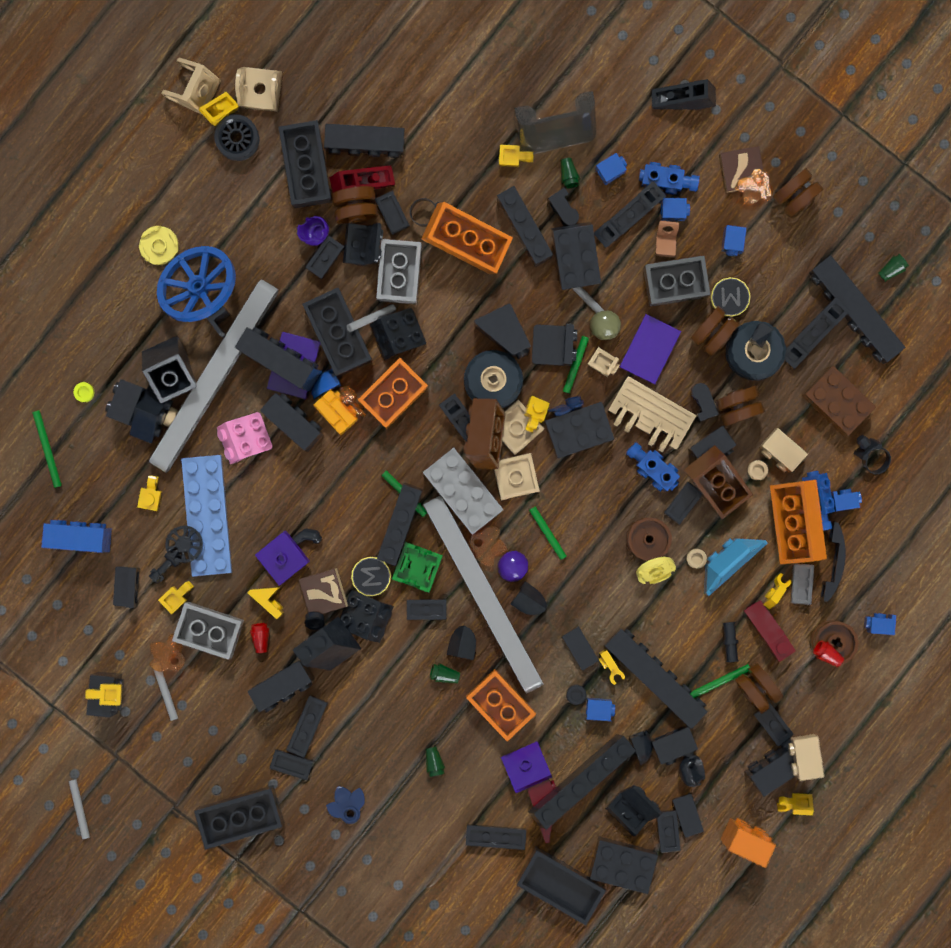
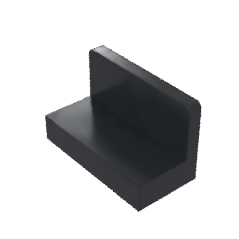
M224 306L207 317L217 333L223 338L226 336V333L219 324L231 316Z
M119 566L115 568L114 606L137 607L140 568Z

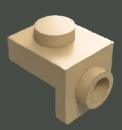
M599 347L587 364L607 377L610 373L614 375L620 366L617 363L619 358L613 357Z

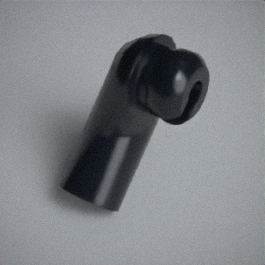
M305 528L292 537L297 545L305 540L318 544L322 541V536L317 530Z

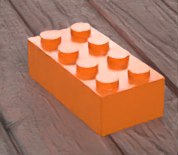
M445 202L437 203L421 240L488 274H497L513 237Z
M817 480L770 485L780 564L813 562L827 559Z

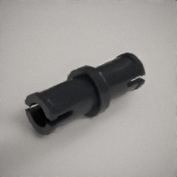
M735 622L723 623L725 640L723 645H725L726 662H739L737 652L739 641L736 640Z

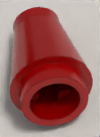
M256 623L251 625L250 634L256 653L267 652L269 637L267 624Z
M819 641L813 649V654L816 655L817 659L833 666L839 667L844 661V657L828 641Z

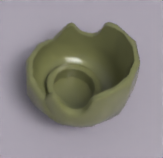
M600 311L591 318L589 328L592 335L598 339L610 340L615 338L620 332L621 321L619 316L612 311Z

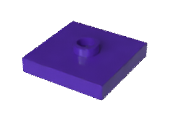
M286 530L255 554L279 586L310 562Z
M534 742L501 757L515 793L552 778L538 742Z

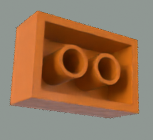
M399 358L358 401L388 429L429 387Z
M496 669L466 695L468 701L506 741H509L536 715L533 708Z
M730 818L720 839L729 851L765 868L776 847L771 841L772 838L769 834L765 833V830L757 826L753 829L746 821L740 818H736V820Z

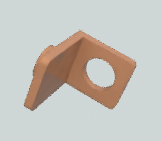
M659 222L656 236V256L675 257L676 237L679 228L678 222ZM666 226H670L674 230L667 232L664 231L663 228Z

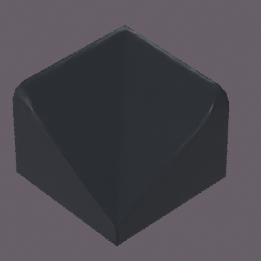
M761 322L755 328L749 342L762 348L770 333L775 329Z

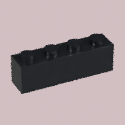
M325 124L324 148L331 155H340L341 152H348V155L360 156V153H366L370 157H380V154L388 155L389 158H399V155L404 156L405 128Z
M515 186L498 194L497 201L533 265L537 267L551 259L553 253Z
M408 483L403 484L377 560L394 566L398 563L423 492L422 488Z

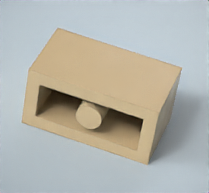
M779 428L774 429L759 446L763 449L761 453L768 459L773 458L777 462L776 466L784 473L786 471L793 472L808 455Z
M812 734L790 738L791 743L788 744L790 756L793 755L794 763L791 764L793 776H796L800 781L824 777L818 736Z

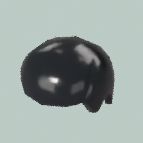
M697 755L684 758L679 765V775L686 786L701 785L699 782L705 779L704 766Z

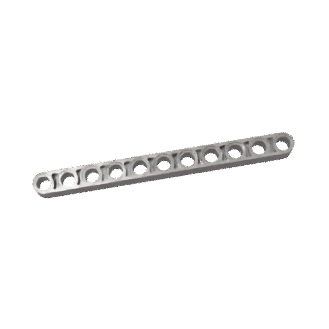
M262 279L258 282L197 381V387L192 389L152 454L149 463L166 473L170 470L242 353L234 347L246 327L251 329L254 326L258 327L277 296L279 289Z
M440 495L423 504L525 693L528 694L544 685L442 496Z

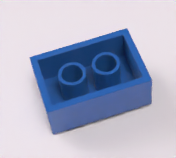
M50 520V523L43 525L42 548L100 553L110 552L112 528H106V524L90 523V526H86L87 522L75 521L67 525V521Z

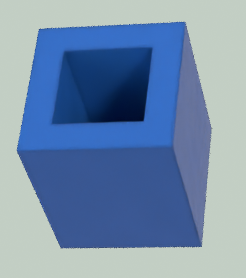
M615 153L597 164L595 170L603 183L607 185L625 174L627 163L622 156L619 157Z
M664 198L661 201V221H685L686 216L690 215V204H687V198Z
M727 225L724 228L721 252H726L728 256H738V254H741L744 251L746 228Z
M587 698V720L611 721V716H615V704H612L611 699Z

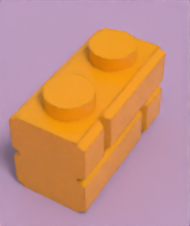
M329 390L313 406L342 435L358 421L356 417L358 412L351 405L347 407L342 402L345 398L338 390L335 392Z

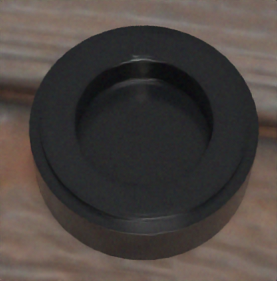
M315 611L307 613L305 615V626L312 630L322 628L324 626V615Z
M575 684L567 689L566 697L571 704L579 705L585 701L586 691L581 685Z

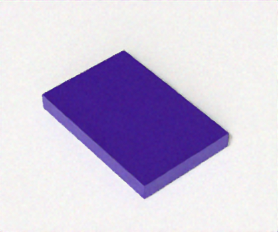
M645 314L622 360L620 368L655 385L681 331Z
M282 332L280 341L286 344L285 349L287 347L294 349L302 354V359L305 357L316 362L321 344L319 341ZM271 371L267 389L306 399L308 391L300 389Z

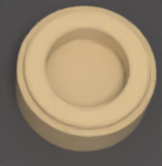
M170 408L163 425L170 427L178 413L177 409Z
M753 461L749 464L747 473L753 480H762L767 476L768 467L763 461Z
M692 549L688 552L686 561L690 567L698 569L706 564L707 556L700 549Z

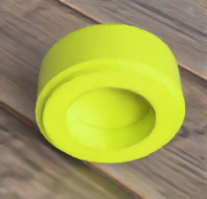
M81 382L75 386L74 396L78 401L89 402L93 399L95 391L92 385Z

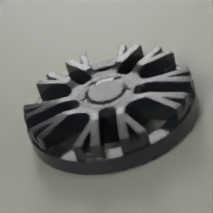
M179 526L171 530L167 535L165 548L173 560L180 563H188L195 560L201 554L203 539L200 533L193 527ZM183 529V536H179L177 531ZM188 529H189V530H191V531H190V533H189V536L187 537V536H186V533H187V531H188ZM195 533L198 539L192 541L191 536ZM173 534H175V535H176L177 537H179V538H178L177 540H175V539H174L173 537H171V536H172ZM169 541H175L176 544L169 547ZM193 543H200V545L193 546ZM175 548L178 549V550L175 551L174 553H171V550H173V549H175ZM191 548L198 550L194 556L190 553ZM178 552H182L181 559L176 558ZM185 552H188L189 559H186Z

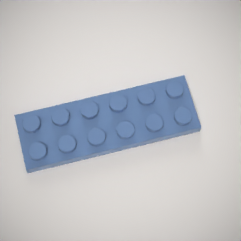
M222 455L182 458L187 526L196 529L203 539L201 554L191 561L192 577L232 573ZM195 533L191 536L192 541L198 539ZM193 543V546L200 545V543ZM191 548L190 553L193 556L198 552V550L194 548Z

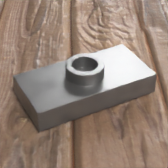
M793 563L790 603L811 605L814 565Z

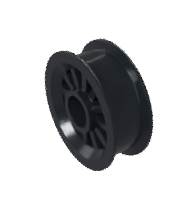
M242 115L225 117L219 122L214 133L217 148L230 160H246L257 151L260 138L257 128L250 119ZM235 134L242 135L239 142L232 141Z

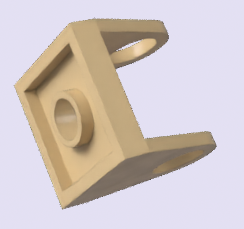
M178 58L176 62L179 65L193 72L183 95L163 90L161 94L186 108L202 114L199 108L212 101L221 80L204 65Z
M248 67L239 68L235 80V91L239 108L278 112L282 71ZM261 84L266 87L263 94L255 93L257 85Z

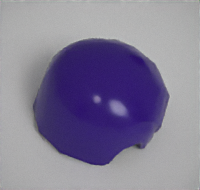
M318 216L306 218L305 223L297 227L299 239L311 246L320 245L329 233L327 222Z
M509 551L498 561V573L502 579L508 582L521 580L528 571V560L524 554L518 551Z

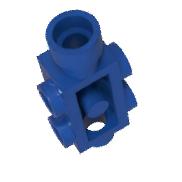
M650 162L645 165L644 170H640L639 181H643V187H647L654 181L660 189L665 190L666 194L676 195L677 192H681L682 187L689 188V191L697 192L700 176H684L685 170H682L680 166L669 165L668 168L662 167L660 163ZM652 172L657 173L658 177L651 178L650 174ZM675 175L677 180L671 181L670 176Z
M635 442L627 450L626 454L631 459L634 458L638 461L636 464L639 468L637 472L645 479L647 476L652 479V485L660 492L662 489L664 491L669 489L672 491L679 483L677 480L680 477L677 474L678 469L671 463L667 465L663 462L662 459L664 457L656 450L653 452L649 450L645 453L641 449L642 446ZM650 460L654 461L655 466L653 468H650L648 466V462ZM665 473L669 474L670 479L668 481H665L663 479V475Z
M819 471L808 472L807 477H803L802 481L817 480L823 531L832 529V524L827 514L835 512L828 475L827 473L819 474Z

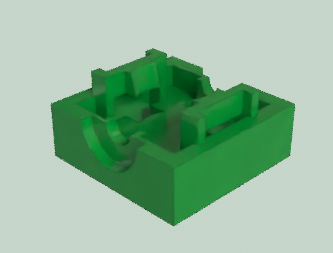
M405 542L392 580L430 593L443 555ZM433 566H434V569H433L431 578L429 579L431 570H432V568H433Z

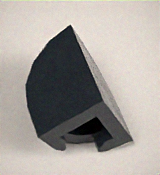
M526 581L520 587V592L510 603L519 611L529 615L541 614L547 610V603L543 595Z
M459 626L451 636L447 655L474 660L476 650L475 635L470 628Z
M647 729L629 736L632 746L636 750L635 753L640 766L649 760L653 749Z

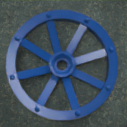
M200 246L182 252L165 267L159 278L157 299L161 308L171 318L182 322H194L209 317L226 303L234 289L236 280L234 265L224 252L214 247ZM202 256L199 275H195L187 261ZM209 256L220 259L222 262L206 277ZM180 266L183 267L190 278L188 283L170 279ZM226 268V281L210 284ZM167 286L188 290L168 300L166 298ZM222 290L211 303L207 295L209 291ZM191 297L183 312L176 311L170 307ZM202 298L206 307L191 312L197 300Z

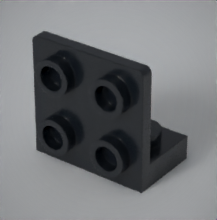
M412 308L381 317L370 324L384 361L402 352L426 344Z

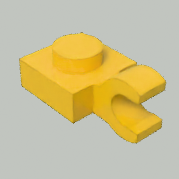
M500 145L499 166L519 167V161L533 162L534 154L533 152H520V146Z
M534 396L529 398L524 416L529 417L525 430L533 432L534 429H537L538 423L544 421L550 403Z
M148 476L147 488H141L138 508L158 511L162 491L156 490L159 477Z
M782 573L775 577V589L770 588L765 595L767 599L763 605L768 609H771L779 602L787 590L786 588L791 584L790 579L786 583H782Z
M186 581L178 590L173 586L158 601L172 615L187 601L184 595L194 586L190 581Z
M607 649L599 653L601 655L599 661L604 669L609 668L611 671L609 676L611 683L616 684L614 681L616 674L625 679V675L619 670Z
M101 684L100 690L87 689L85 699H100V705H121L122 684Z
M792 793L791 798L779 797L777 810L779 812H786L792 809V813L796 815H813L812 794Z

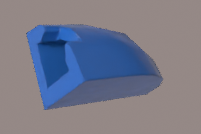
M333 369L322 373L317 379L311 392L313 400L326 394L329 390H334L341 386Z

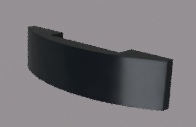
M652 181L616 215L597 229L594 235L607 248L650 212L666 195Z
M835 297L786 348L785 361L795 369L850 310Z
M454 393L440 403L439 406L467 443L466 427L467 424H470L469 412Z
M831 522L832 529L829 531L828 542L836 543L831 581H822L820 600L826 602L830 600L838 588L845 566L846 549L844 536L839 523Z

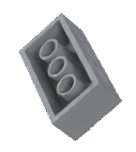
M455 448L451 449L423 472L472 535L503 511L502 507Z

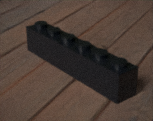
M831 255L809 272L811 281L816 286L819 285L822 288V294L828 301H832L836 297L850 310L845 316L848 321L847 325L853 332L856 331L860 335L859 339L865 347L869 346L873 351L872 356L877 362L885 364L906 348Z
M619 628L604 646L692 729L708 713L704 709L707 705L699 697L695 700L690 695L692 691L684 683L680 686L675 681L678 677L671 670L666 672L661 667L663 663L656 656L651 658L647 654L649 649L641 642L637 644L633 640L635 636L627 628L624 631Z
M616 734L531 808L528 813L539 827L547 830L636 750L624 735Z

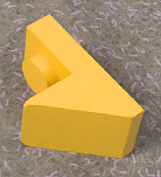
M225 92L200 107L199 111L212 125L217 127L222 119L237 111L239 106Z
M280 587L251 589L248 591V594L276 619H279L284 613L281 610L283 606L279 602L270 600Z

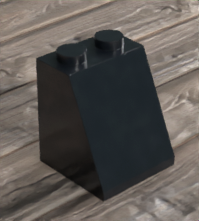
M510 303L474 320L476 329L513 358L517 357V359L528 355L531 345Z
M178 335L142 351V372L160 403L197 387L187 352Z
M338 616L295 647L293 651L306 667L332 670L362 648Z

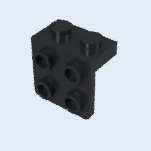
M352 223L346 224L343 263L368 266L380 260L382 254L380 240L383 238L381 223H374L369 226Z
M566 324V326L535 325L533 328L532 363L571 366L572 361H576L577 352L576 349H573V341H577L578 330L574 329V324Z
M351 591L347 599L348 606L344 607L340 617L341 621L350 633L363 639L380 643L385 634L388 620L392 616L394 606L372 599L357 591Z
M635 785L620 791L605 808L633 837L640 832L648 821L658 818L662 814L658 804L651 801L645 795L644 790Z

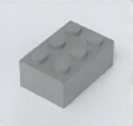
M382 239L377 301L417 304L422 251L421 242Z
M186 602L184 603L172 641L229 660L233 657L244 620Z

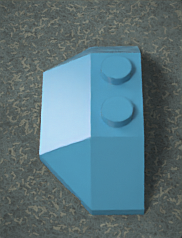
M728 539L722 545L723 549L719 553L715 551L707 558L709 562L705 564L704 593L710 596L766 546L768 542L755 539Z

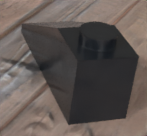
M708 79L652 89L653 109L698 110L716 106V88Z

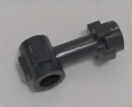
M178 552L176 558L181 559L182 555ZM168 553L164 555L166 561L157 570L153 568L150 571L149 577L157 584L165 579L163 574L172 565L176 568L180 564V562L173 560Z

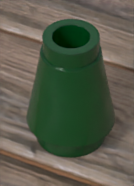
M572 158L562 159L560 161L561 184L566 189L579 186L580 176Z
M898 254L893 256L878 274L886 282L906 271L909 265Z
M440 663L432 665L430 679L434 680V682L458 683L460 672Z
M437 747L425 749L426 773H429V777L445 774V765Z

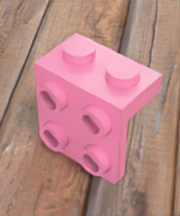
M258 412L225 422L217 427L218 438L222 441L225 457L229 460L230 464L272 448L261 414Z

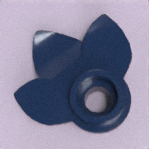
M581 396L571 397L565 400L566 404L548 409V412H554L555 416H561L569 411L581 409L584 400H581Z
M338 786L335 790V802L327 804V810L331 816L342 818L345 823L353 824L360 818V809L365 803L364 793L361 788L351 793L347 788ZM347 811H354V816L349 817Z

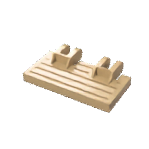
M629 376L608 409L609 412L616 415L618 409L622 408L614 422L615 426L620 425L626 411L632 414L630 421L625 426L624 431L629 432L637 418L639 419L635 427L647 434H650L655 427L656 430L648 442L650 446L656 442L661 431L667 434L659 446V451L661 452L664 451L671 437L673 439L669 446L677 450L696 417L695 414Z

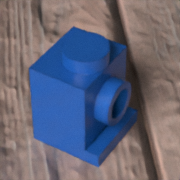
M851 489L839 490V495L837 491L831 492L835 511L860 508L859 503H862L860 491L851 492Z
M874 613V617H865L864 627L867 628L868 633L895 635L896 615L888 614V618H886V614Z

